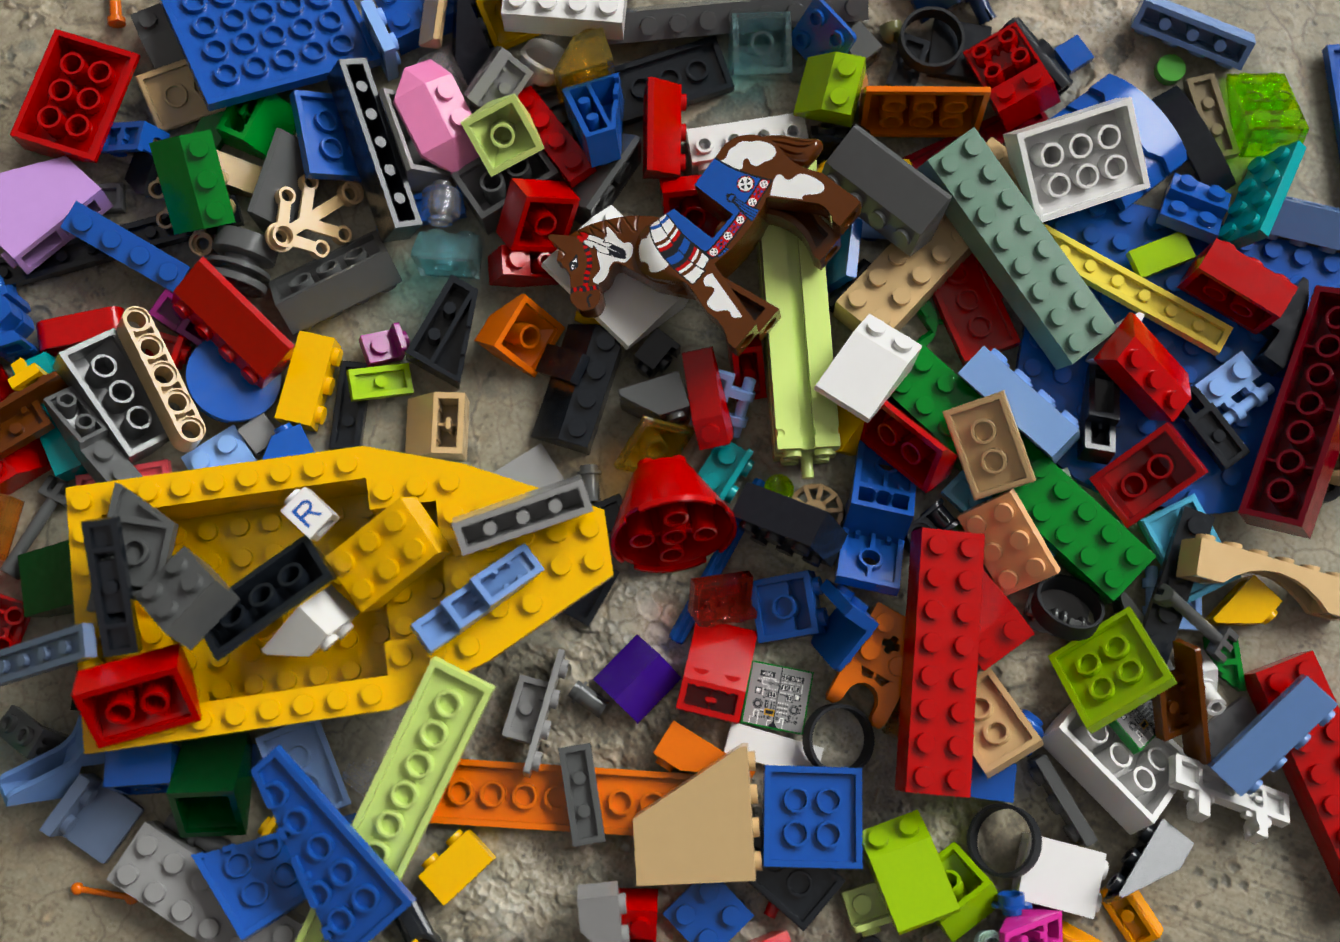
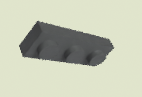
M591 743L558 748L573 847L606 841Z
M1037 754L1027 760L1031 766L1029 774L1033 781L1039 787L1042 785L1048 794L1046 798L1048 806L1055 815L1060 814L1066 825L1063 826V830L1073 844L1077 842L1079 846L1089 847L1097 842V837L1047 755Z

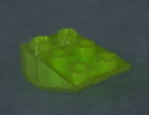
M1240 73L1226 75L1229 118L1239 147V158L1265 156L1282 145L1287 146L1298 140L1302 144L1304 143L1309 127L1284 73Z

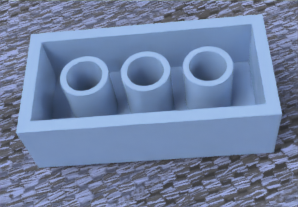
M983 346L958 372L959 377L982 398L1004 390L1018 430L1056 464L1080 439L1079 421L1066 410L1060 413L1055 408V400L1044 390L1040 389L1036 392L1030 383L1031 379L1020 369L1017 368L1015 371H1012L1007 363L1008 359L996 348L990 351Z

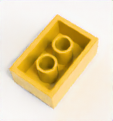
M399 497L324 558L362 613L380 609L450 554L453 549L417 497Z

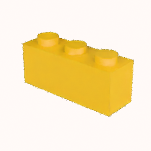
M299 330L274 417L282 425L291 422L292 426L301 423L304 430L317 432L319 424L323 425L325 422L327 408L324 406L327 396H331L334 390L335 378H333L335 367L340 366L343 358V350L335 338Z

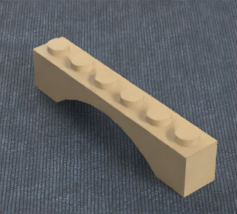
M1196 534L1195 538L1181 540L1176 577L1199 584L1224 583L1243 573L1257 574L1274 581L1286 589L1300 604L1306 614L1330 621H1340V573L1320 572V567L1314 565H1295V560L1291 558L1268 557L1269 552L1263 550L1249 549L1247 551L1242 549L1243 545L1240 543L1228 541L1220 543L1216 541V537L1213 535Z

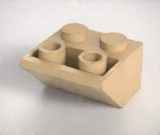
M432 392L409 398L405 453L446 461H467L470 401L466 393Z

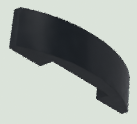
M1176 85L1151 99L1166 115L1180 136L1189 157L1188 161L1195 171L1194 177L1196 180L1209 186L1218 185L1225 191L1235 186L1234 176L1216 140L1183 91Z

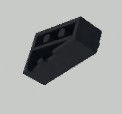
M451 274L405 352L406 360L458 389L460 388L478 289Z

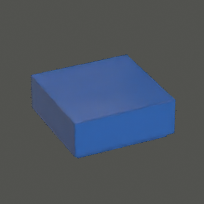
M1078 34L1054 48L1055 59L1068 76L1092 62L1094 58Z

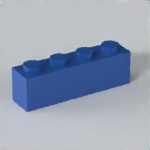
M78 201L74 203L60 228L172 292L192 269L190 266Z

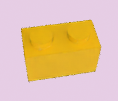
M459 829L445 842L449 847L440 856L435 852L421 865L424 871L418 877L443 906L448 904L497 858L472 829L464 833Z

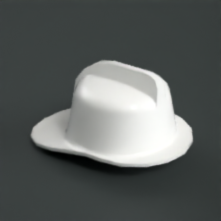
M542 38L529 40L520 50V62L534 72L527 82L526 88L534 84L541 87L553 85L570 65L571 60L568 53L562 47Z

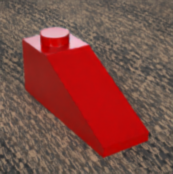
M713 346L683 352L682 359L690 411L699 450L729 445L734 436V430Z

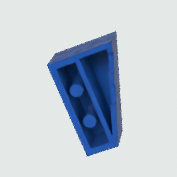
M619 72L563 88L562 93L568 120L591 167L607 165L610 162L621 159L624 99Z

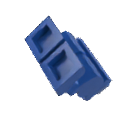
M0 275V356L12 364L19 358L27 360L40 354L39 348L26 340L35 331L32 318L26 314L31 312L29 303L18 295L15 286L5 285L4 278Z

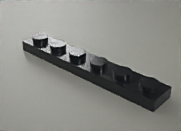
M1187 506L1180 509L1142 623L1166 665L1173 647L1172 642L1176 638L1183 616L1175 608L1159 606L1152 599L1155 594L1163 595L1158 590L1161 583L1168 584L1188 602L1194 582L1176 577L1181 540L1195 538L1196 534L1209 535L1215 519L1213 516Z

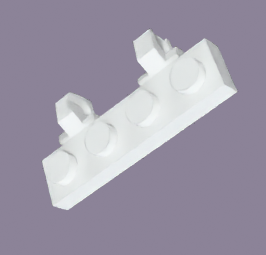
M1179 753L1169 757L1168 786L1183 791L1184 799L1189 800L1186 805L1187 819L1197 823L1203 822L1211 816L1212 804L1224 806L1240 812V817L1246 819L1243 825L1244 838L1255 844L1268 838V828H1271V824L1281 828L1290 824L1289 794L1261 785L1253 794L1248 795L1245 793L1241 797L1208 765H1204L1198 760Z

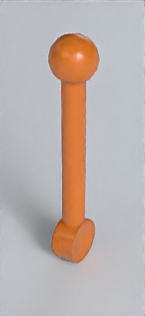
M75 882L71 886V892L74 895L86 893L122 899L129 905L138 902V900L127 893L85 887L80 882Z

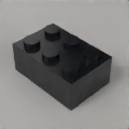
M750 482L745 484L732 510L736 521L739 523L738 528L750 534L752 541L762 546H767L768 543L776 545V550L790 557L794 553L803 556V561L815 567L824 564L832 568L848 536V533L827 511Z

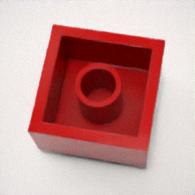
M511 178L496 233L511 251L555 252L557 249L552 245L548 235L569 236L580 198L565 181Z

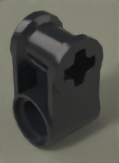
M942 498L923 512L920 518L910 525L904 540V549L910 553L912 531L922 527L952 530L960 523L958 518L955 519L945 508Z

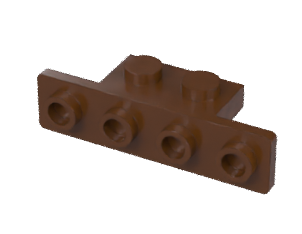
M56 371L40 376L33 384L21 391L11 393L5 400L0 402V460L56 428L42 406L44 398L68 387Z
M1178 638L1172 642L1175 669L1171 670L1177 684L1152 698L1156 738L1166 742L1182 734L1184 754L1207 765L1211 763V744L1209 740L1201 649Z

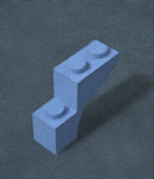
M78 715L74 730L63 743L0 776V793L6 806L61 799L80 774L82 766L105 764V752L84 754L82 716Z

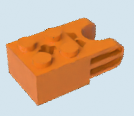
M876 602L872 605L869 614L879 623L878 627L853 656L851 662L842 671L836 673L826 692L825 699L835 703L842 700L848 689L853 685L861 684L866 686L874 698L869 721L873 727L880 729L888 721L901 696L906 617L884 604ZM890 639L894 643L895 650L887 654L884 651L886 646L882 645V641Z

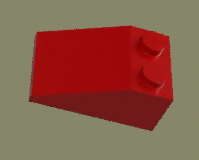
M1166 422L1091 476L1089 480L1125 527L1129 528L1209 471L1170 422Z
M984 570L978 668L980 671L987 670L1036 634L1016 607Z

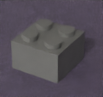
M185 546L176 555L171 557L167 564L135 596L164 633L190 650L240 600L237 594L209 564Z

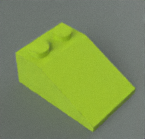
M918 809L862 830L863 857L898 935L961 912L932 837Z

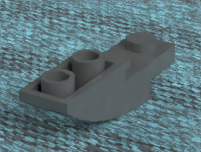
M72 386L43 399V403L59 432L96 483L143 477L108 436L109 429Z

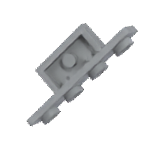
M558 649L549 682L519 675L502 732V738L530 745L523 768V776L527 778L531 777L532 770L537 772L539 770L543 752H539L538 749L541 739H548L552 721L547 720L550 708H557L561 694L560 690H556L559 678L565 679L570 661L565 660V650Z

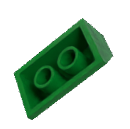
M211 129L149 143L174 235L236 222Z

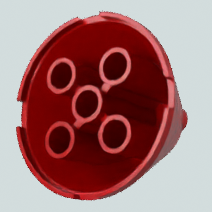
M674 455L657 459L643 458L637 462V469L633 472L610 534V547L613 556L618 562L622 564L626 561L633 564L634 570L648 573L682 571L706 563V556L714 553L716 550L722 553L731 544L736 535V519L732 510L686 462L684 456Z

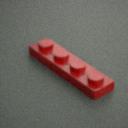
M530 85L522 90L517 97L531 115L544 145L543 151L569 185L573 188L597 171L596 167H591L585 152Z

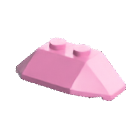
M431 59L404 68L393 104L420 157L450 172V174L459 171L462 167L477 159L479 155L461 125V121L472 113L452 73Z

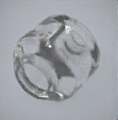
M435 180L432 185L423 189L421 214L428 220L430 225L449 227L460 218L461 192L451 186V182Z

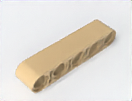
M131 306L124 311L117 325L118 337L171 444L178 451L191 452L206 433L205 424L151 315L142 307ZM128 322H135L140 328H133ZM141 349L150 350L154 356L144 354ZM155 376H162L166 379L167 383H160L156 380ZM168 403L177 404L181 411L171 409ZM182 430L192 432L194 438H187L182 433Z

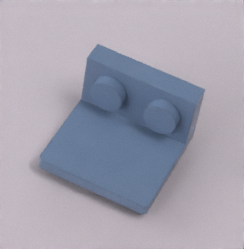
M95 773L79 774L39 830L48 837L64 836L101 864H105L110 860L143 814L144 808L126 795L104 788L103 779Z

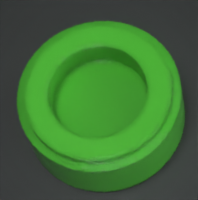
M1174 54L1164 55L1154 67V76L1157 81L1167 86L1177 84L1186 72L1185 62Z

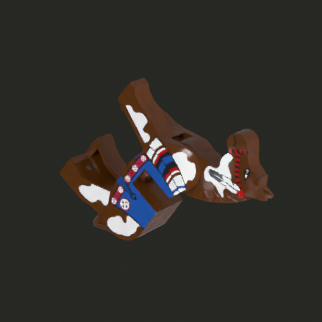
M742 135L733 138L722 147L695 183L701 207L721 222L715 229L713 238L675 209H672L660 218L638 215L617 217L587 225L570 236L551 234L548 235V238L552 245L558 249L557 262L559 266L564 268L570 275V299L576 310L583 317L596 318L602 314L606 305L604 292L611 288L619 273H624L659 293L697 300L710 321L724 332L731 352L739 357L755 337L762 341L781 318L779 308L727 279L752 253L768 225L781 227L796 235L808 249L814 266L822 270L841 248V236L861 214V202L823 173L808 169L823 150L821 140L799 139L784 135L763 137L759 135ZM821 216H823L830 222L832 228L821 218Z

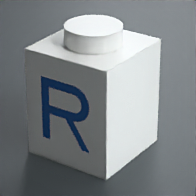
M305 486L301 490H294L284 501L286 506L281 510L309 539L316 542L341 518L319 496Z

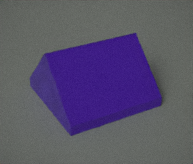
M637 634L593 680L638 724L682 678L655 649Z

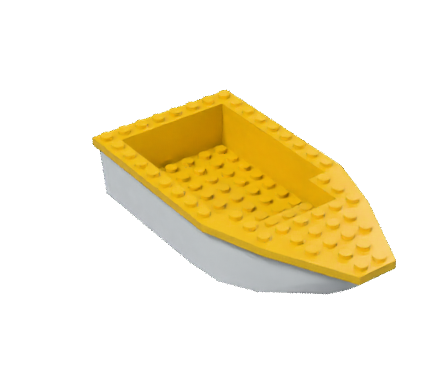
M367 446L65 487L75 625L94 623L95 636L97 638V657L79 662L78 671L179 643L164 633L138 600L134 602L142 650L134 654L112 657L103 656L97 615L87 611L92 586L81 522L90 519L106 518L108 516L115 483L124 485L179 525L172 557L185 546L209 564L229 587L305 535L281 512L286 506L284 504L286 498L294 490H301L304 486L312 490L341 517L318 542L312 540L325 557L399 497H417L453 549L450 554L380 609L361 613L345 587L336 577L281 616L283 623H285L298 606L332 584L359 611V614L351 621L355 627L342 640L338 639L326 652L320 648L310 657L266 655L261 649L267 642L252 637L217 661L204 637L192 650L181 644L192 668L202 715L201 720L98 749L82 718L84 754H95L394 710L412 701L434 656L466 672H470L492 661L611 579L614 575L604 509L592 506L593 511L463 556L451 524L453 517L538 488L463 463ZM525 543L544 567V571L490 613L429 655L410 629L411 624L439 606L442 600L468 584L472 577Z

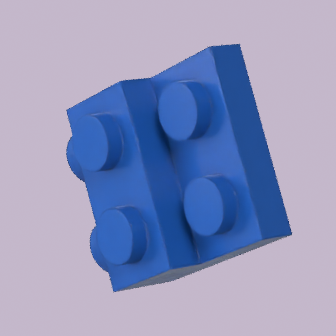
M1174 173L1165 190L1156 223L1211 244L1219 236L1222 220L1228 211L1232 194L1226 192L1218 185L1209 186L1201 183L1189 174L1180 175Z
M805 570L749 581L758 643L763 644L825 633L824 626L829 625V616L825 607L821 608L819 595L824 594L820 590L823 582L820 576H815V571Z

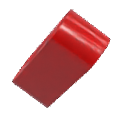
M110 306L37 322L36 331L40 354L47 352L51 356H57L59 352L112 328L117 330V325L125 309L118 306Z

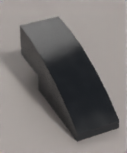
M1305 277L1294 283L1299 288L1281 318L1259 332L1268 340L1255 356L1252 363L1271 377L1286 367L1298 339L1309 300V280Z
M1089 363L1080 412V439L1078 440L1077 460L1108 465L1116 453V425L1120 420V388L1099 365Z

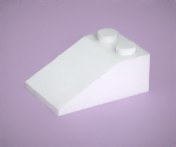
M869 314L854 330L815 385L814 390L868 423L909 374L922 349V345Z

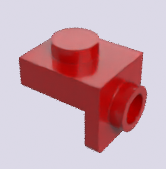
M159 331L177 369L181 371L183 364L188 363L192 354L191 342L185 336L178 335L177 337ZM145 350L144 354L154 356L150 350Z

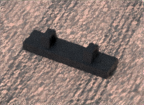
M120 516L84 520L81 522L103 656L112 657L139 653L142 650ZM115 555V559L101 560L103 558Z

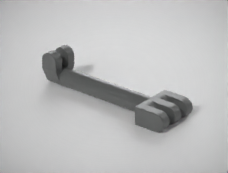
M52 475L46 478L38 490V493L46 497V500L1 566V572L20 580L18 555L28 551L58 504L67 508L65 487H68V483L62 480L57 483L58 479Z
M1161 583L1158 590L1163 595L1155 594L1152 601L1162 607L1175 608L1210 640L1205 651L1214 660L1224 664L1227 656L1221 650L1230 653L1233 646L1227 639L1237 642L1239 635L1229 626L1220 624L1215 629L1168 584Z

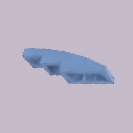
M523 543L472 577L468 584L442 600L439 606L412 623L410 629L428 654L431 655L544 571V567L528 546Z

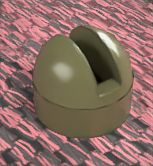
M899 19L892 20L879 26L880 35L884 42L892 44L894 38L895 42L898 43L902 22Z

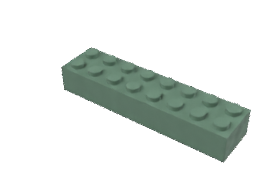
M975 127L917 168L919 172L953 196L945 211V215L1056 370L1074 364L1115 332L1117 327Z

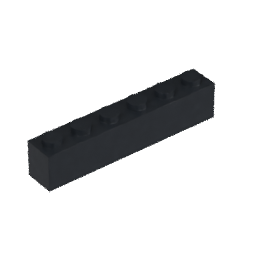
M367 58L338 59L328 74L327 80L381 241L384 243L410 239L423 223Z

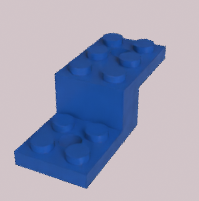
M859 440L856 450L852 487L844 509L842 528L848 533V536L837 557L834 583L897 597L901 583L904 540L914 517L916 485L861 440ZM880 465H887L891 467V470H884ZM862 558H871L876 564L869 565Z

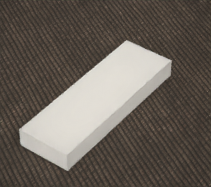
M731 723L724 747L725 753H728L741 743H748L749 751H755L757 763L781 766H813L805 755L801 741L742 724ZM813 745L814 752L821 762L824 748Z

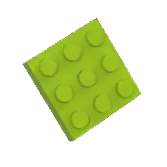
M1130 606L1102 622L1091 637L1085 640L1071 641L1048 655L1083 724L1091 734L1177 684L1168 666Z

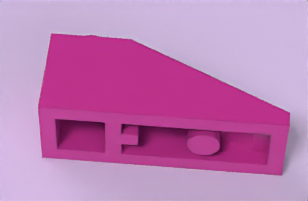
M1032 904L1031 909H1022V915L1006 916L999 931V942H1063L1062 911Z

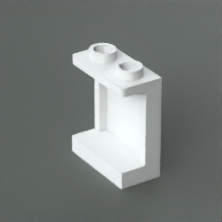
M1022 832L1015 869L1025 862L1030 853L1032 844L1031 833ZM1042 837V849L1037 863L1026 874L1013 878L1011 890L1024 892L1025 901L1094 919L1095 912L1098 913L1102 905V894L1099 891L1101 881L1105 880L1108 874L1109 863L1106 861L1107 854Z

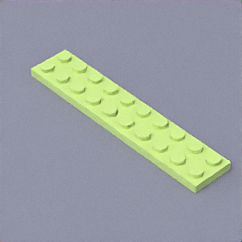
M437 656L431 659L352 823V827L400 881L496 686ZM314 908L310 909L295 942H329L328 940L325 941L320 930L322 925Z

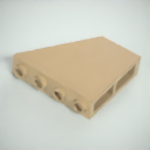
M741 743L634 816L633 834L636 886L756 881V871H762L761 851H755L754 838L760 837L759 817H753L752 804H758L757 784H751L750 771H756L755 751H749L748 743Z

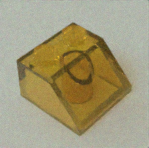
M603 27L599 29H585L571 39L553 71L559 103L564 102L563 88L614 74V59Z

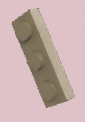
M1215 73L1186 79L1183 83L1185 94L1209 128L1225 159L1236 158L1240 151Z

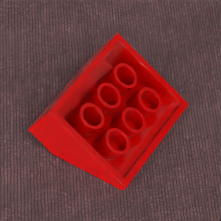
M55 29L10 136L25 150L51 158L66 156L70 160L97 163L141 56L128 50Z

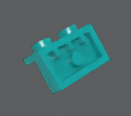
M733 442L729 445L714 447L698 475L724 502L726 501L730 504L739 490V487L735 486L741 475L746 478L755 464L751 460L754 451L751 449L746 451Z

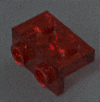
M748 570L691 578L688 612L699 627H714L719 624L742 623L746 620L756 619L757 611L751 604L754 576Z

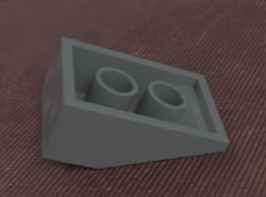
M160 3L130 15L155 69L185 59Z

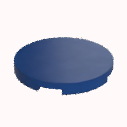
M205 340L199 344L188 360L185 379L187 390L195 406L201 412L214 420L224 423L244 422L252 420L262 413H266L272 407L280 391L281 373L261 389L256 384L252 385L247 382L240 372L241 369L234 362H227L219 354V348L211 340Z

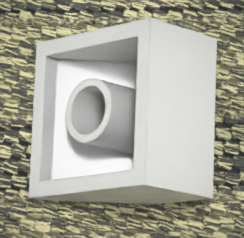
M331 584L298 606L261 651L266 655L310 657L320 648L326 652L338 639L342 640L355 627L351 621L359 614V611Z

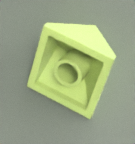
M515 93L489 101L461 121L462 127L491 177L544 149L531 115Z

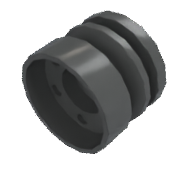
M218 226L211 248L220 255H210L207 261L243 296L264 298L268 289L265 284L270 282L271 276L263 269H271L275 266L279 252L272 250L267 245L265 236L260 233L237 226Z

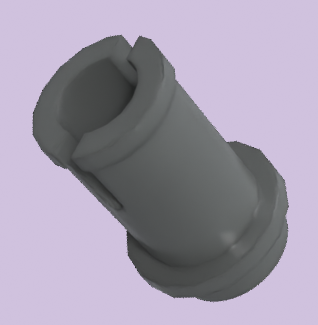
M597 464L581 465L577 475L580 474L583 479L590 503L600 502L599 475L602 474V471L598 470Z
M578 680L568 694V697L573 699L571 701L573 704L576 701L599 718L610 700L605 699L586 686L588 682L582 683Z

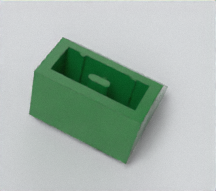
M277 94L228 106L216 127L224 144L264 161L276 128L283 129L293 136L296 133L292 106Z

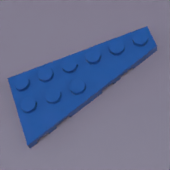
M281 745L275 747L251 769L265 805L271 809L279 828L276 830L281 841H285L291 854L290 862L310 907L315 909L322 925L320 930L325 941L369 942L416 900L414 895Z
M357 813L346 815L344 818L352 825ZM278 832L260 836L248 842L226 845L218 850L191 855L242 942L307 901L290 862L291 854L285 841H281Z

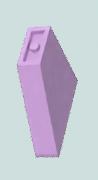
M66 156L1 172L0 249L4 252L0 256L13 269L19 266L28 275L76 237L60 228L76 201L100 215L106 213L113 205L103 190Z

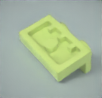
M874 881L840 892L851 929L856 934L861 932L862 937L879 933L881 931L880 926L889 923L893 924Z

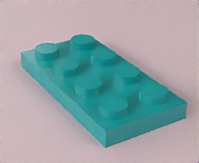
M1299 140L1287 146L1282 145L1265 156L1254 158L1249 163L1246 176L1239 185L1237 196L1228 209L1229 214L1224 225L1220 228L1219 240L1230 242L1237 250L1269 237L1307 147Z

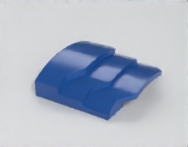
M1109 73L1052 118L1115 98L1132 97L1151 188L1112 200L1124 211L1181 168L1189 157L1180 136L1160 108L1134 85Z

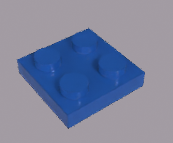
M724 882L691 884L662 912L688 942H729L754 917V914Z

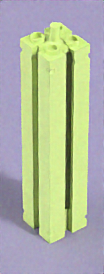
M815 160L808 169L817 172V161ZM768 225L756 248L760 298L779 308L781 315L780 320L763 338L773 462L780 461L782 466L797 465L800 459L802 479H813V464L830 462L829 458H834L836 455L835 451H838L841 446L840 433L838 432L837 404L814 390L815 385L833 361L826 266L822 270L814 266L808 249L796 235L781 227Z

